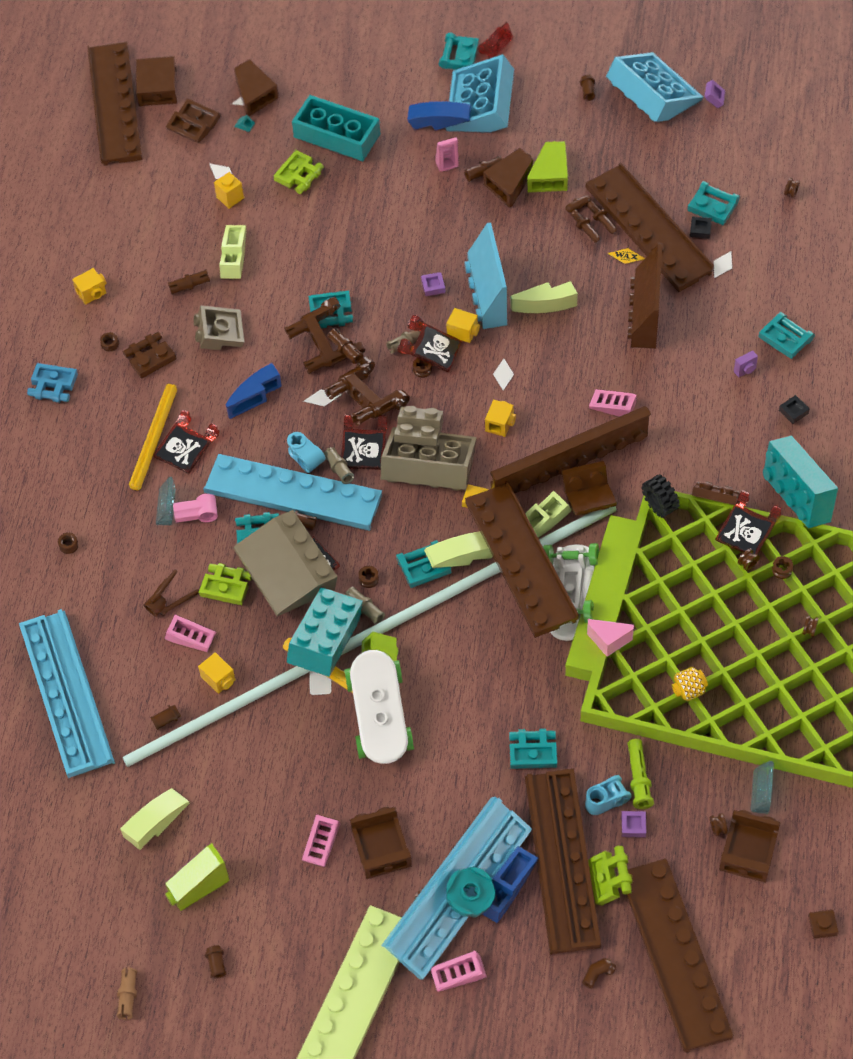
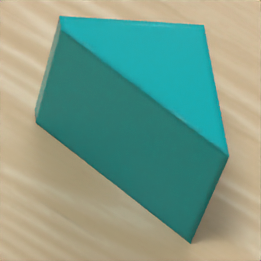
M248 115L239 118L234 127L250 132L255 122Z

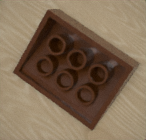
M662 244L656 245L635 269V277H631L630 289H634V293H630L629 306H633V310H629L628 322H632V326H628L627 339H631V347L656 349Z

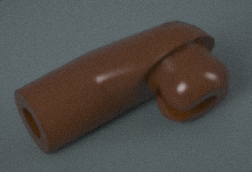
M608 958L592 963L586 972L582 984L588 988H593L598 976L604 972L606 975H612L616 970V965Z

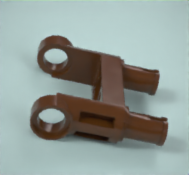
M336 297L327 299L318 309L303 315L300 321L284 327L290 340L304 332L309 333L319 350L318 356L303 362L308 374L324 366L331 367L348 358L345 354H341L338 349L333 351L318 324L319 321L334 315L333 312L340 308L341 305ZM361 342L353 344L362 354L365 352Z
M364 357L356 365V368L341 375L337 382L324 389L326 396L331 400L346 392L362 407V409L351 414L352 421L357 426L370 418L376 419L393 408L400 410L401 407H405L410 401V396L404 390H396L380 399L362 382V380L369 377L368 375L375 368V363L369 357Z

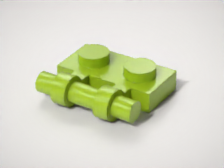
M295 150L274 174V181L288 188L297 184L298 186L295 188V191L298 194H302L304 190L309 189L311 182L320 176L324 166L320 162L315 166L311 165L313 163L312 157ZM304 172L308 173L305 178L302 177Z
M210 563L208 572H212L214 575L205 573L199 590L200 597L242 605L249 587L248 582H244L243 579L252 580L249 572L241 567L235 569L226 567V564L218 563V565ZM224 575L233 577V579L225 578Z
M623 846L614 847L615 856L613 857L611 852L603 851L588 859L595 904L603 906L619 898V887H621L622 894L632 892L630 885L632 884L631 874H628L627 869L629 861L627 854L624 853ZM615 867L618 868V876L615 875Z

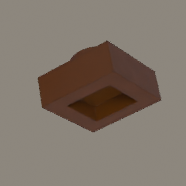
M833 909L809 912L808 917L813 939L838 936Z

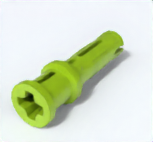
M632 739L627 744L633 780L630 783L635 797L633 807L636 809H647L654 805V799L650 794L652 785L646 774L642 740Z

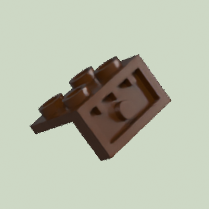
M604 461L562 470L564 493L575 515H585L589 512L617 506V501L607 481Z

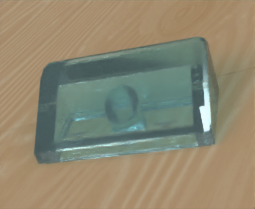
M168 477L159 489L156 525L172 524L173 503L175 502L176 492L172 477Z
M768 761L754 769L751 812L768 814L770 811L773 761Z

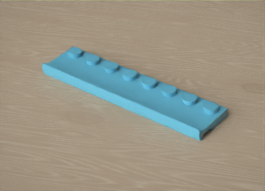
M218 454L206 486L203 488L204 493L286 512L298 510L301 514L315 516L317 519L369 531L382 498L381 490L350 483L343 484L341 481L222 454Z
M60 609L57 610L58 613L47 617L42 615L21 622L19 626L67 777L70 778L111 763L115 764L66 613Z
M491 797L381 946L385 947L418 979H424L468 918L455 912L446 901V886L452 874L468 867H477L484 870L493 879L517 846H521L532 828L513 810L510 811L500 798ZM473 886L469 889L464 888L467 897H475L477 895L474 892L475 888Z

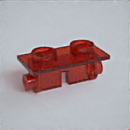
M508 22L501 27L498 26L496 31L489 36V39H486L479 45L478 52L480 54H487L489 59L493 58L514 38Z

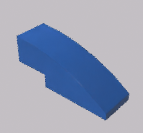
M448 101L409 105L407 121L414 130L427 126H432L434 130L469 122L472 106L466 103Z
M273 363L261 368L247 378L231 395L226 403L229 419L267 402L266 394L282 387L280 374Z
M517 846L492 879L495 897L490 908L482 913V915L495 923L500 921L532 872L538 857Z

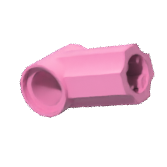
M202 494L192 501L173 503L176 523L197 519L206 523L212 522L218 517L216 498L212 494Z

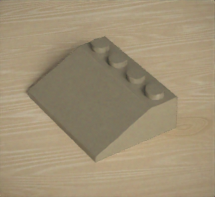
M396 427L392 428L381 456V480H387L392 483L406 482L410 485H429L433 488L447 487L453 490H466L477 437L440 433L437 446L394 442Z
M294 510L273 518L233 548L277 617L313 601L321 587L335 591L337 575Z

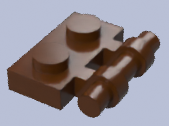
M159 332L145 336L144 340L129 345V348L122 351L125 358L134 356L133 359L129 360L130 365L141 379L177 359L176 354L166 341L160 344L156 343L162 339ZM148 346L151 348V349L145 351L144 353H141V352H140L141 350H143L144 348H146V347H148Z
M707 481L706 483L697 482L693 487L692 496L732 505L737 503L740 491L733 490L732 487H719Z

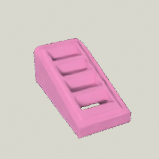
M456 137L437 143L436 164L440 172L459 167L458 140Z
M595 390L589 409L620 417L633 411L636 404V395L624 392ZM599 397L603 398L601 403H597Z
M175 615L166 632L165 640L207 652L216 632ZM177 628H181L180 633L176 632ZM186 630L190 631L188 637L184 635ZM194 633H198L196 640L192 639ZM203 635L207 636L204 644L200 642Z
M316 815L302 861L322 867L326 866L340 826L339 821ZM320 825L331 828V831L320 830ZM317 834L327 836L328 840L318 839L316 836ZM314 843L325 845V850L313 847ZM311 851L323 854L322 859L310 856Z
M476 951L431 968L438 992L487 977L481 957ZM469 963H474L475 971L472 972ZM462 965H464L466 971L465 975H462L460 969ZM454 968L457 978L453 979L450 969ZM441 971H445L447 982L443 983Z

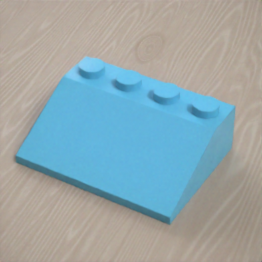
M654 53L615 57L606 75L615 87L619 88L627 98L635 102L637 107L645 111L650 119L655 122L670 120L703 99L700 93Z
M503 54L453 71L449 102L470 104L472 108L469 122L446 127L447 131L493 132L508 127L514 68Z
M487 223L468 251V261L464 262L466 274L470 273L471 276L468 277L469 288L474 289V293H472L473 305L478 306L476 315H478V322L481 321L483 329L507 325V286L492 225Z

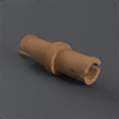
M126 968L121 970V985L117 990V997H119L117 1018L126 1020V1015H128V1020L133 1018V1003L137 997V991L135 990L137 970L134 968H128V973Z

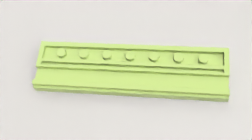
M370 905L297 1059H355L400 963L397 958L381 945L400 921L401 917Z

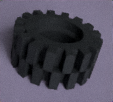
M659 474L644 482L641 489L643 490L642 493L645 496V501L649 503L648 506L653 508V512L657 513V516L663 518L680 507V501L677 499L678 495L674 492V487L670 486L671 483Z

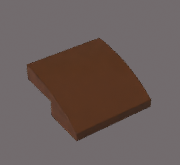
M187 98L180 111L173 113L166 128L199 143L213 129L221 115L219 112Z

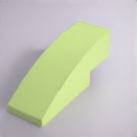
M226 225L219 264L221 278L241 279L245 253L246 225Z
M571 281L553 288L547 282L511 295V310L513 312L547 313L577 306V292Z
M553 491L539 505L535 503L525 514L539 538L558 524L572 509Z
M480 531L438 542L424 550L432 568L470 565L473 560L491 559L493 557Z
M169 789L149 802L120 828L123 837L141 850L154 835L158 837L188 806L189 801L174 789Z

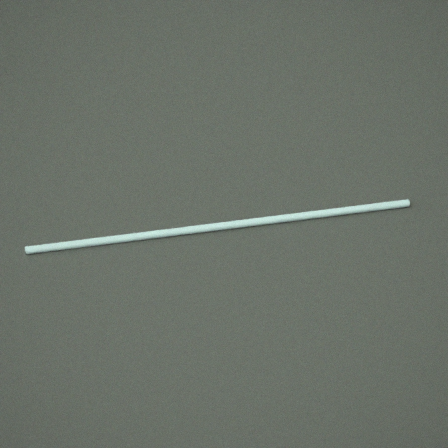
M616 506L590 512L542 537L539 541L542 546L553 545L616 512ZM496 562L351 637L341 655L362 645V641L370 633L383 634L501 572ZM296 666L122 758L126 766L129 767L309 673L310 670Z

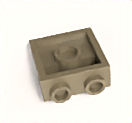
M200 306L198 313L194 315L193 324L198 326L195 341L200 343L201 349L221 350L222 345L243 347L244 334L241 310Z
M401 407L394 433V442L437 446L443 426V411L436 408Z

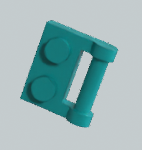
M447 33L439 66L444 69L457 70L474 64L479 46V38L456 36L454 33ZM456 45L458 48L455 60H450L452 46Z
M703 181L689 203L687 211L701 217L712 218L713 222L724 226L737 206L740 195L735 193L733 195L709 186V183ZM708 193L710 195L723 199L729 203L725 204L723 202L710 198L705 194Z
M779 312L759 332L758 337L792 359L807 344L812 342L815 334L810 330H804L789 320L787 315Z
M437 540L430 542L431 545L438 543ZM431 545L406 554L400 553L396 555L398 565L401 567L410 588L452 573L451 567L432 568L428 557L410 564L407 563L426 556L424 550Z

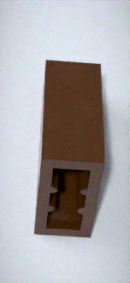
M250 59L234 68L236 83L246 115L251 116L279 98L277 84Z
M519 148L483 172L484 185L509 208L513 206L528 181V175L533 167L531 155Z

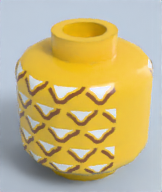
M689 667L676 673L674 676L675 683L671 684L676 697L681 696L685 701H690L703 695L706 691L705 687L708 686L702 670H697L694 667Z

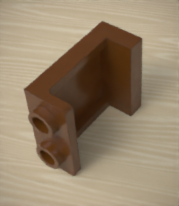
M174 56L136 59V94L139 107L177 104V68Z
M383 807L377 810V812L358 814L350 819L351 830L366 879L412 867L411 855L404 840L396 807Z
M734 810L719 871L766 883L780 822L769 816L760 817L752 815L751 812L746 810Z

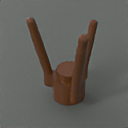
M175 569L168 578L163 580L154 594L143 605L153 616L156 617L159 613L164 616L171 609L197 595L199 590L196 589L165 607L167 601L161 594L178 571Z

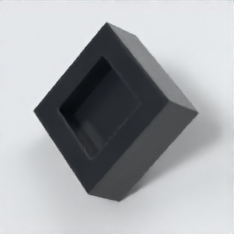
M692 216L690 237L710 239L712 218Z
M795 395L781 404L779 411L794 424L809 414L810 408Z

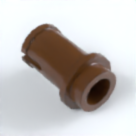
M584 75L580 80V85L583 89V99L591 101L596 97L594 91L595 79L591 75Z
M296 510L295 513L304 527L314 530L317 517L301 514Z
M174 704L173 706L168 705L167 709L150 718L156 729L159 730V728L174 720L177 722L181 715Z
M219 945L208 947L205 958L209 962L211 978L218 979L226 976L227 973L222 956L224 955V950Z

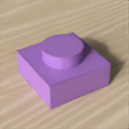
M713 80L709 81L706 84L705 98L716 108L723 106L725 90Z
M441 272L421 276L425 297L445 293Z
M754 351L735 359L734 373L738 378L744 374H750L756 369L758 356Z
M622 811V837H646V811Z

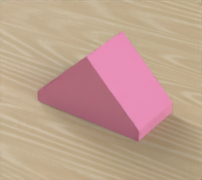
M588 619L587 634L606 656H609L633 640L634 625Z

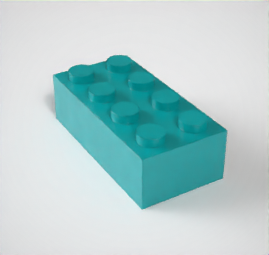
M312 95L308 96L292 120L294 138L360 161H364L381 135L379 118Z
M793 436L769 441L763 469L765 480L772 485L776 493L784 499L786 504L795 512L799 520L807 528L831 522L838 487Z
M321 587L289 642L287 663L330 677L360 621L363 601Z

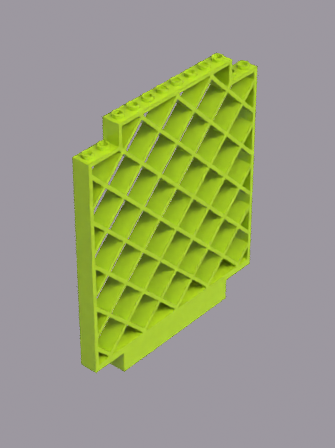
M676 491L674 492L678 495L677 499L680 501L679 509L688 510L695 522L674 532L664 518L657 516V513L653 512V508L648 506L649 503L645 501V496H643L636 521L610 515L597 558L598 565H595L585 600H592L594 603L593 611L591 610L593 620L618 623L621 612L625 611L637 630L633 631L632 641L606 656L588 636V623H585L584 615H580L565 667V676L589 681L581 708L580 721L853 788V772L844 770L834 757V754L853 744V716L845 706L853 701V687L837 695L822 675L842 663H845L853 674V644L848 646L834 628L835 625L853 616V590L845 581V579L853 576V561L836 569L823 552V550L835 544L848 546L853 552V531L824 524L807 528L797 518L700 498ZM735 507L740 508L757 519L771 522L768 533L759 545V548L770 563L750 573L744 569L743 565L740 566L738 564V558L735 556L742 551L722 543L721 539L718 540L719 532L715 528V526L730 519ZM651 520L662 538L640 548L647 522ZM704 532L716 550L694 561L681 543ZM781 532L794 534L803 546L784 556L792 560L793 566L812 557L824 573V576L803 586L792 571L789 578L783 579L792 592L770 603L757 586L758 583L774 576L772 573L773 562L777 557L781 556L769 538ZM671 549L683 567L660 578L648 560ZM725 561L737 579L714 590L702 572ZM638 565L650 583L627 594L634 567ZM779 565V568H782L783 571L786 570L783 565ZM692 578L704 596L681 607L669 591V588ZM833 586L847 605L825 616L812 596ZM746 590L759 609L736 620L723 601ZM658 594L671 613L647 624L635 605ZM798 603H801L811 618L819 617L814 636L822 632L836 651V653L815 664L800 645V643L812 638L809 633L802 634L804 627L792 633L778 615V613ZM713 607L725 626L702 637L689 618ZM768 620L781 639L757 650L745 633V630ZM679 624L692 643L668 655L655 635ZM734 637L747 656L724 668L710 648ZM645 641L658 660L633 672L621 653ZM789 649L803 670L780 681L766 661ZM700 654L713 672V674L706 677L708 686L705 687V692L722 685L735 705L711 717L698 697L685 701L681 696L676 697L673 694L654 703L641 683L665 671L674 682L675 674L680 672L676 666ZM609 657L613 660L624 678L599 690ZM755 667L769 687L746 699L732 678ZM811 680L826 701L802 712L788 692ZM632 689L645 709L630 717L616 715L607 701ZM778 698L792 719L768 731L754 709ZM687 702L701 722L686 731L671 728L663 714ZM834 711L849 733L825 744L811 725V722ZM743 715L757 737L742 745L728 742L719 727ZM800 729L815 750L800 759L786 756L776 742Z

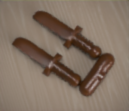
M588 195L575 198L572 203L566 206V211L571 213V216L577 222L576 227L583 229L594 243L598 242L600 237L589 225L590 219H584L577 209L587 205L594 213L593 218L595 221L599 220L611 234L617 231L615 225L607 218V211L605 209L601 210L591 201Z

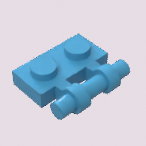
M37 363L31 377L32 385H37L36 389L28 388L27 395L39 400L46 398L52 399L53 402L57 403L61 401L69 402L70 394L63 393V391H72L78 376L77 369ZM46 387L55 388L54 391L45 390Z

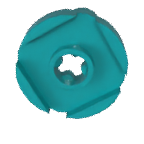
M468 867L454 872L446 886L447 903L455 912L467 917H478L486 912L495 897V888L491 877L484 870L477 867ZM473 886L475 888L474 892L477 895L475 897H467L464 888L469 889Z

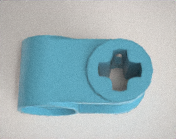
M293 432L288 436L289 455L305 472L310 473L326 460L322 450L301 432Z
M615 775L600 784L590 787L586 793V811L592 815H600L628 802L632 795L622 785V778L619 775ZM596 798L599 799L601 802L596 803L593 802L591 799Z

